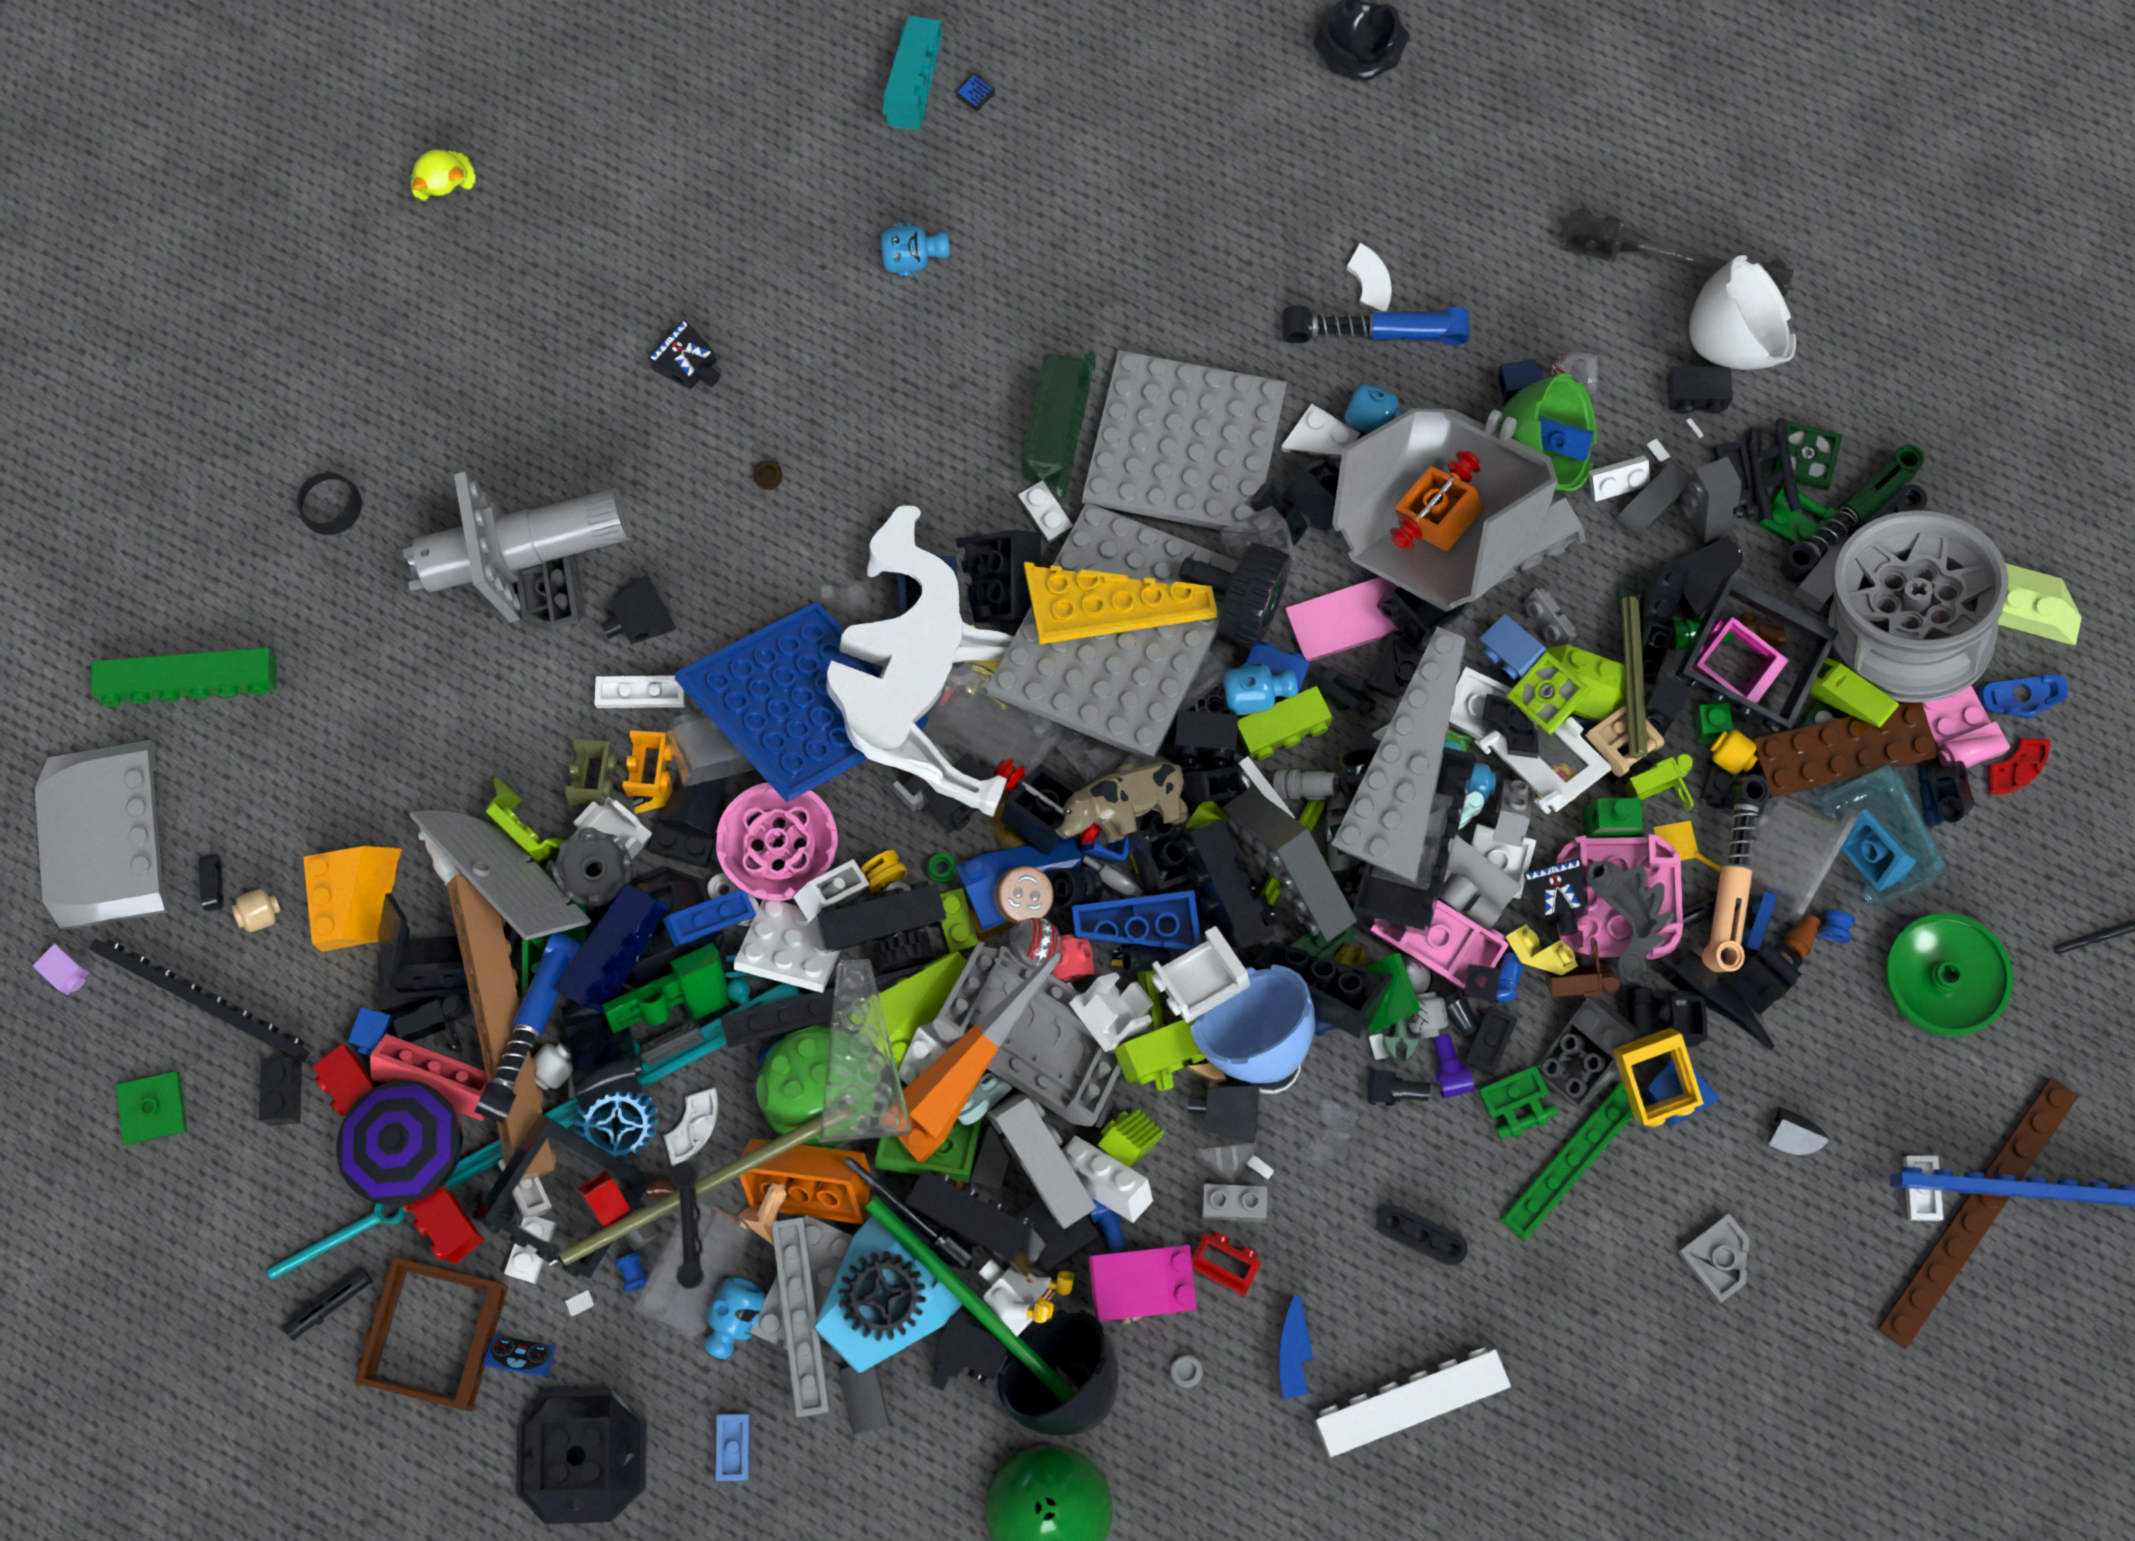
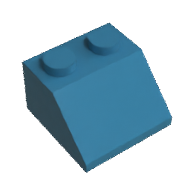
M1867 809L1860 812L1839 845V848L1878 892L1905 879L1916 863L1914 857L1891 833L1889 828Z

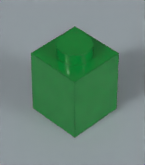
M1729 703L1699 705L1692 715L1696 744L1714 743L1724 730L1726 732L1733 730Z

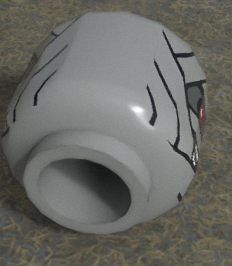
M1436 992L1416 995L1421 1011L1407 1018L1409 1030L1413 1033H1421L1422 1039L1440 1036L1439 1030L1446 1028L1449 1024L1444 999L1437 997Z

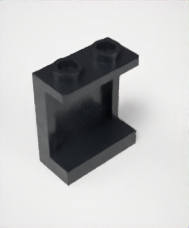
M1397 587L1394 590L1391 588L1386 590L1376 606L1402 632L1403 636L1417 648L1433 636L1437 627L1444 629L1463 615L1471 602L1464 603L1446 612L1409 591Z

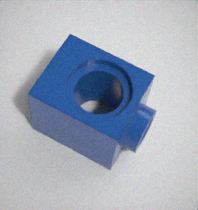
M361 1007L348 1042L357 1048L356 1053L370 1057V1054L385 1034L392 1036L395 1028L393 1020L395 1019L390 1015Z

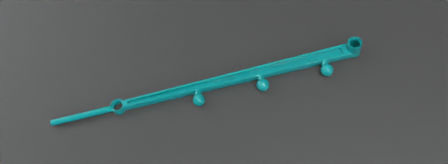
M739 978L733 979L727 985V997L734 1002H738L740 1007L725 1015L806 994L801 993L802 987L782 983L750 1000V986L748 982ZM720 1018L701 1028L705 1037L703 1042L652 1066H648L642 1060L641 1063L644 1074L640 1075L642 1087L644 1088L726 1045ZM634 1039L636 1056H639L640 1058L641 1046L639 1042ZM575 1097L544 1115L568 1128L573 1125V1117L578 1115L575 1112V1106L579 1103ZM611 1101L599 1106L594 1113L608 1107ZM500 1139L460 1160L455 1171L446 1182L448 1188L451 1189L497 1165L499 1160L504 1159ZM375 1204L374 1212L267 1269V1275L270 1279H276L382 1221L390 1225L398 1224L404 1219L407 1211L403 1207H398V1212L394 1217L386 1218L383 1214L384 1206Z

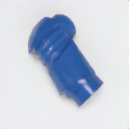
M1506 953L1503 956L1496 996L1499 1003L1511 1001L1518 995L1515 989L1524 967H1522V963L1515 953Z

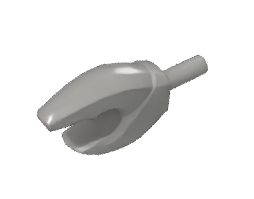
M1085 856L1082 862L1096 869L1100 873L1102 881L1108 886L1126 895L1136 897L1142 895L1143 890L1123 872L1107 863L1103 867L1088 856Z

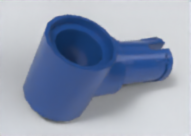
M1095 1199L1092 1200L1097 1208L1090 1212L1093 1224L1097 1223V1226L1102 1228L1109 1253L1127 1249L1119 1223L1122 1220L1121 1215Z

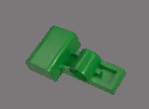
M708 944L671 961L673 973L603 1004L602 1007L612 1033L621 1031L642 1020L648 1025H660L670 1017L669 1008L682 1003L689 1016L694 1020L725 1007L730 999L727 997V982L719 952L714 944Z

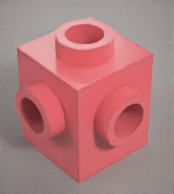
M1075 934L1058 937L1054 953H1060L1061 959L1053 968L1051 974L1062 982L1070 983L1094 976L1093 951L1089 940L1076 938ZM1053 943L1052 951H1051V954H1050L1049 958L1052 956V953H1053V950H1054V947H1055V943ZM1050 944V945H1047V948H1048V949H1047V952H1048V954H1049V951H1050V948H1051V944Z

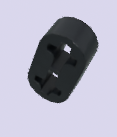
M218 854L201 856L199 858V881L203 909L205 911L221 910L224 907L221 859Z

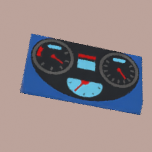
M494 1335L484 1358L483 1366L549 1378L556 1346Z

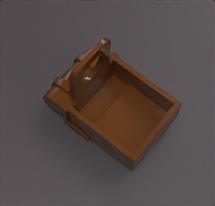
M1590 937L1593 965L1577 966L1563 975L1546 971L1547 988L1552 997L1577 994L1591 997L1603 995V989L1607 992L1618 990L1620 981L1616 974L1608 968L1600 969L1598 945L1594 937Z

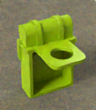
M1682 754L1676 757L1675 760L1673 757H1670L1652 765L1650 770L1630 778L1623 789L1628 798H1640L1643 800L1674 787L1686 811H1689L1694 806V803L1682 778L1692 768L1693 760L1688 754ZM1681 789L1683 790V792H1684V794H1685V796H1686L1687 801H1686L1685 798L1683 797V794H1682V792H1681Z

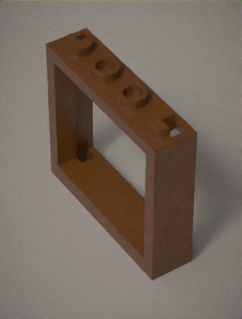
M393 1257L388 1271L384 1272L383 1281L386 1283L383 1293L377 1297L374 1304L376 1316L373 1326H369L365 1334L364 1344L367 1346L363 1358H359L356 1364L358 1369L355 1383L472 1412L485 1366H483L484 1358L495 1335L509 1286ZM407 1272L487 1291L456 1398L375 1378Z

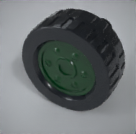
M1256 542L1248 547L1233 573L1201 561H1194L1191 557H1186L1181 565L1179 578L1187 579L1193 584L1212 586L1214 592L1224 595L1218 625L1219 632L1230 639L1254 647L1261 643L1272 623L1287 584L1292 559L1287 553Z

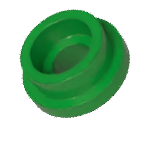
M937 853L928 860L927 873L933 881L946 883L952 880L957 872L956 861L947 853ZM939 864H946L948 867L946 872L939 873L936 871V867Z

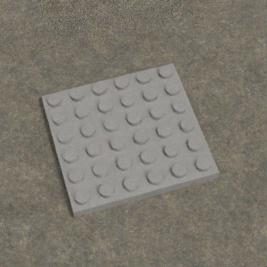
M1118 350L1085 483L1082 503L1254 537L1259 514L1252 506L1251 501L1262 485L1266 484L1287 382Z

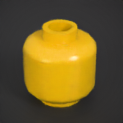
M1724 730L1710 748L1713 752L1712 760L1732 775L1738 774L1742 769L1748 772L1758 759L1754 755L1757 748L1756 744L1738 730H1731L1730 732Z

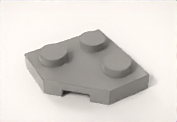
M1729 1213L1678 1251L1682 1259L1718 1304L1722 1303L1746 1284V1261L1750 1239Z

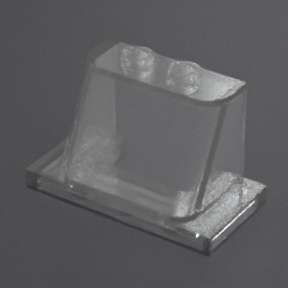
M1784 796L1780 797L1771 814L1765 811L1757 825V828L1762 831L1756 840L1751 838L1754 842L1750 843L1749 854L1752 856L1748 857L1747 866L1753 871L1751 885L1764 892L1777 895L1776 899L1791 906L1784 917L1785 921L1796 925L1801 920L1861 812L1849 807L1838 821Z

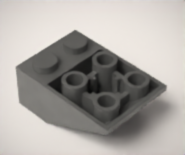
M1587 997L1536 1067L1541 1077L1577 1109L1581 1110L1619 1073L1612 1049L1644 1038L1646 1035L1603 999Z

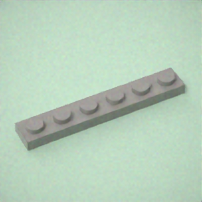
M802 1217L772 1222L796 1416L801 1418L830 1413L820 1334L813 1328L817 1320V1310L805 1220Z

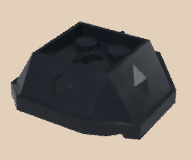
M665 866L632 879L625 893L616 901L598 907L588 925L608 980L611 983L626 990L634 991L673 973L670 962L711 943L714 944L718 952L720 951L725 939L723 930L675 947L663 921L668 915L711 900L703 879ZM653 924H663V929L659 934L649 935V929Z
M613 1389L547 1391L517 1426L516 1493L546 1525L613 1522L646 1489L647 1421ZM582 1447L585 1451V1459L580 1465L576 1466L571 1460V1454L576 1448Z

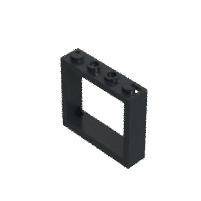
M1731 575L1722 579L1675 675L1682 679L1681 683L1693 690L1701 688L1708 692V697L1713 701L1721 704L1728 702L1736 707L1735 711L1740 715L1748 718L1755 716L1763 720L1762 725L1772 731L1778 732L1779 729H1790L1839 631ZM1728 595L1815 640L1779 715L1691 670Z
M540 1113L477 1212L485 1220L483 1225L490 1230L499 1233L502 1229L511 1234L509 1239L520 1247L526 1248L529 1244L536 1248L535 1254L545 1261L552 1263L556 1259L563 1263L559 1254L560 1248L499 1215V1212L549 1135L630 1182L623 1193V1197L631 1210L626 1212L624 1217L631 1214L652 1180L640 1170ZM612 1242L584 1256L581 1260L578 1259L568 1265L563 1263L561 1268L574 1277H578L581 1273L590 1279Z

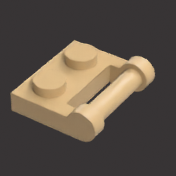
M1627 705L1596 725L1585 735L1609 762L1611 771L1618 777L1626 774L1630 769L1629 767L1641 759H1635L1629 753L1622 756L1618 752L1619 748L1629 742ZM1646 719L1648 753L1651 751L1656 752L1664 746V739Z

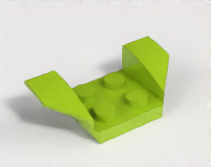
M494 778L497 796L490 802L486 813L539 866L547 864L549 860L554 861L558 857L561 844L566 840L549 838L542 842L511 811L522 799L502 780Z

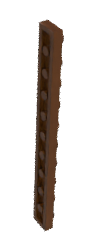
M2053 1077L2049 1078L1985 1171L1984 1179H1995V1175L2005 1174L2015 1175L2016 1181H2021L2079 1096ZM1969 1194L1877 1328L1880 1332L1903 1349L1910 1345L2010 1198L2009 1196Z

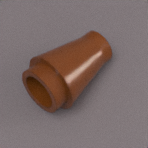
M1804 914L1802 919L1782 938V942L1803 959L1804 956H1808L1811 952L1817 929L1821 924L1820 920L1812 914Z

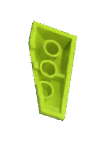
M957 950L923 967V971L907 979L904 977L896 981L897 984L881 993L880 991L873 993L848 1016V1019L870 1044L898 1069L905 1058L918 1027L934 1021L967 959Z

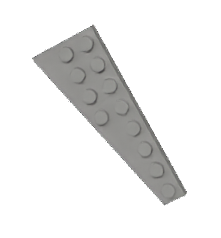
M1440 627L1436 628L1331 843L1332 847L1412 883H1416L1418 879V870L1424 851V841L1440 773L1443 748L1449 729V719L1454 704L1458 675H1460L1466 646V639Z

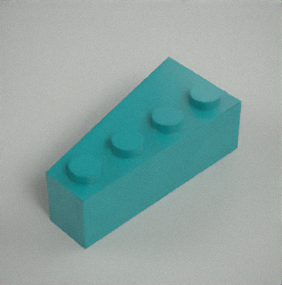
M909 15L906 25L901 27L900 45L895 52L894 64L883 96L882 113L886 115L887 123L890 126L921 130L943 35L941 20Z

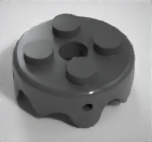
M586 827L581 829L577 835L561 844L557 860L552 865V871L558 886L572 902L585 907H601L616 901L625 893L633 875V863L626 846L616 835L604 833L592 827ZM592 863H599L603 866L601 874L596 877H590L586 874L587 867Z

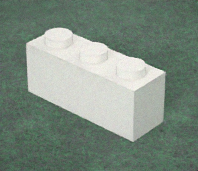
M1076 1135L1061 1150L1071 1154L1080 1169L1076 1172L1079 1180L1083 1178L1089 1183L1097 1196L1095 1200L1132 1223L1153 1202L1149 1182L1146 1177Z

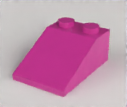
M1190 1245L1088 1256L1094 1313L1098 1321L1197 1310Z

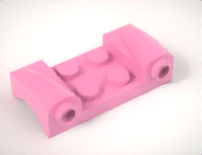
M1971 685L1950 697L1922 702L1942 766L1953 765L1955 761H1962L1966 768H1969L1982 761L2001 756L2010 749L1997 722L1991 723Z
M1439 900L1428 936L1379 924H1374L1370 930V933L1415 958L1463 991L1465 990L1468 965L1473 964L1494 968L1509 943L1504 941L1506 937L1493 928L1489 930L1484 929ZM1484 976L1478 977V986L1483 987L1487 978Z

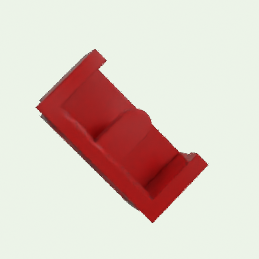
M1213 1231L1211 1235L1204 1233L1191 1259L1192 1272L1194 1270L1210 1278V1281L1218 1286L1223 1285L1235 1291L1239 1297L1244 1299L1262 1263L1257 1260L1258 1254L1244 1246L1237 1250L1228 1245L1229 1238L1216 1231ZM1210 1244L1250 1265L1251 1267L1245 1279L1202 1258L1207 1245Z

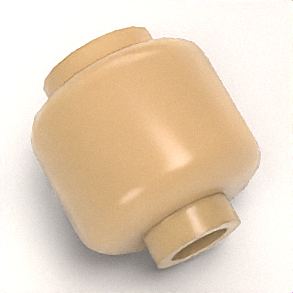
M262 888L238 895L235 904L231 905L238 928L244 927L247 932H254L274 925L276 920L275 913L280 912L275 895L268 896L267 892Z

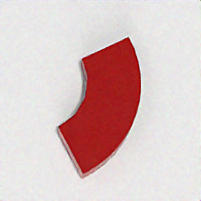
M2020 737L2017 740L2016 751L2011 758L2002 763L1990 764L1988 766V795L2012 793L2030 783L2041 772L2048 759L2051 739Z

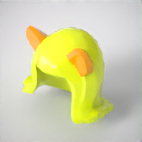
M439 149L427 151L418 158L413 167L410 185L412 193L421 200H427L430 198V194L434 196L445 195L454 190L457 185L462 186L464 189H471L473 184L476 183L475 170L471 166L468 157L464 156L463 153L452 152L451 150L447 152Z

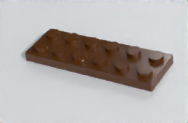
M1910 702L1899 705L1880 728L1857 717L1850 716L1752 740L1757 746L1754 755L1758 758L1756 764L1759 774L1768 781L1770 786L1768 799L1939 758L1922 702Z

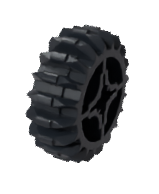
M889 1251L883 1252L882 1261H879L876 1252H871V1263L869 1264L861 1256L858 1258L862 1266L860 1270L853 1265L848 1267L849 1271L855 1274L854 1277L850 1279L847 1276H842L841 1281L849 1284L848 1289H838L839 1295L848 1296V1300L838 1303L841 1309L850 1307V1311L846 1312L843 1318L845 1321L856 1318L851 1325V1329L854 1331L864 1325L862 1336L865 1338L870 1335L873 1329L876 1341L881 1340L882 1331H886L887 1338L893 1340L894 1328H897L898 1332L904 1335L906 1334V1329L902 1324L905 1321L912 1327L916 1325L915 1320L910 1317L912 1312L917 1315L923 1314V1310L915 1307L916 1302H926V1297L917 1295L916 1291L924 1290L926 1286L924 1283H914L915 1280L920 1278L921 1273L920 1271L908 1273L913 1267L911 1261L905 1262L902 1267L900 1266L903 1257L900 1254H896L893 1261L890 1262ZM882 1269H891L898 1272L903 1277L906 1285L889 1286L883 1276ZM872 1272L873 1284L871 1289L860 1296H856L860 1282L867 1274ZM880 1285L884 1287L883 1290L886 1292H892L890 1296L885 1297L884 1306L880 1304L881 1302L878 1299L876 1301L872 1299L875 1295L879 1294ZM908 1295L904 1309L897 1317L892 1319L893 1303L897 1299ZM858 1306H877L882 1322H873L864 1318Z

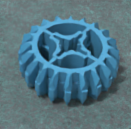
M613 1092L597 1099L585 1111H582L579 1104H576L575 1112L578 1115L573 1117V1124L577 1126L574 1132L616 1157L617 1155H623V1159L628 1161L629 1152L632 1151L635 1155L639 1156L641 1154L639 1145L648 1148L650 1140L647 1137H655L656 1130L653 1126L658 1125V1117L654 1116L657 1113L656 1105L650 1104L652 1102L650 1094L643 1095V1092L639 1094ZM611 1101L607 1109L593 1114L599 1106ZM621 1101L633 1105L640 1114H634L633 1111L623 1109ZM615 1110H617L619 1123L616 1124V1131L614 1132L612 1118L615 1117ZM591 1127H597V1130L607 1132L610 1140L598 1136ZM635 1127H638L629 1137L621 1139L623 1133L635 1130Z

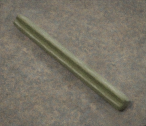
M1629 596L1621 600L1629 754L1633 758L1639 759L1646 757L1648 754L1639 601L1634 596Z

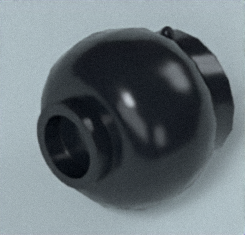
M1355 750L1347 753L1339 760V787L1347 798L1353 800L1376 750Z

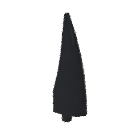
M1689 949L1679 962L1668 954L1659 961L1663 967L1670 971L1665 980L1678 990L1696 992L1699 996H1704L1707 1008L1729 1019L1770 1050L1775 1047L1762 1025L1743 1000L1717 972L1710 970L1703 963L1702 958L1692 949Z

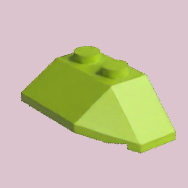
M1571 645L1545 648L1547 652L1592 689L1573 710V714L1601 723L1626 705L1624 664Z

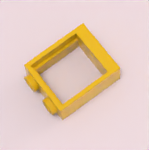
M1668 1028L1612 1049L1634 1118L1644 1126L1655 1127L1665 1123V1118L1673 1115L1684 1116L1691 1114L1695 1111V1107L1704 1104L1680 1032ZM1670 1051L1683 1093L1644 1107L1631 1065Z

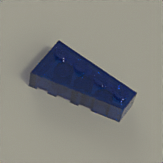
M627 883L618 893L614 903L552 988L581 1006L604 1012L602 1005L617 998L669 905L646 891Z

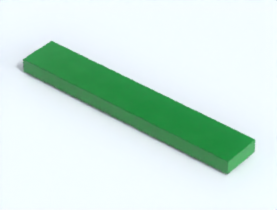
M1622 1081L1616 1085L1501 1218L1500 1221L1523 1241H1526L1633 1116Z

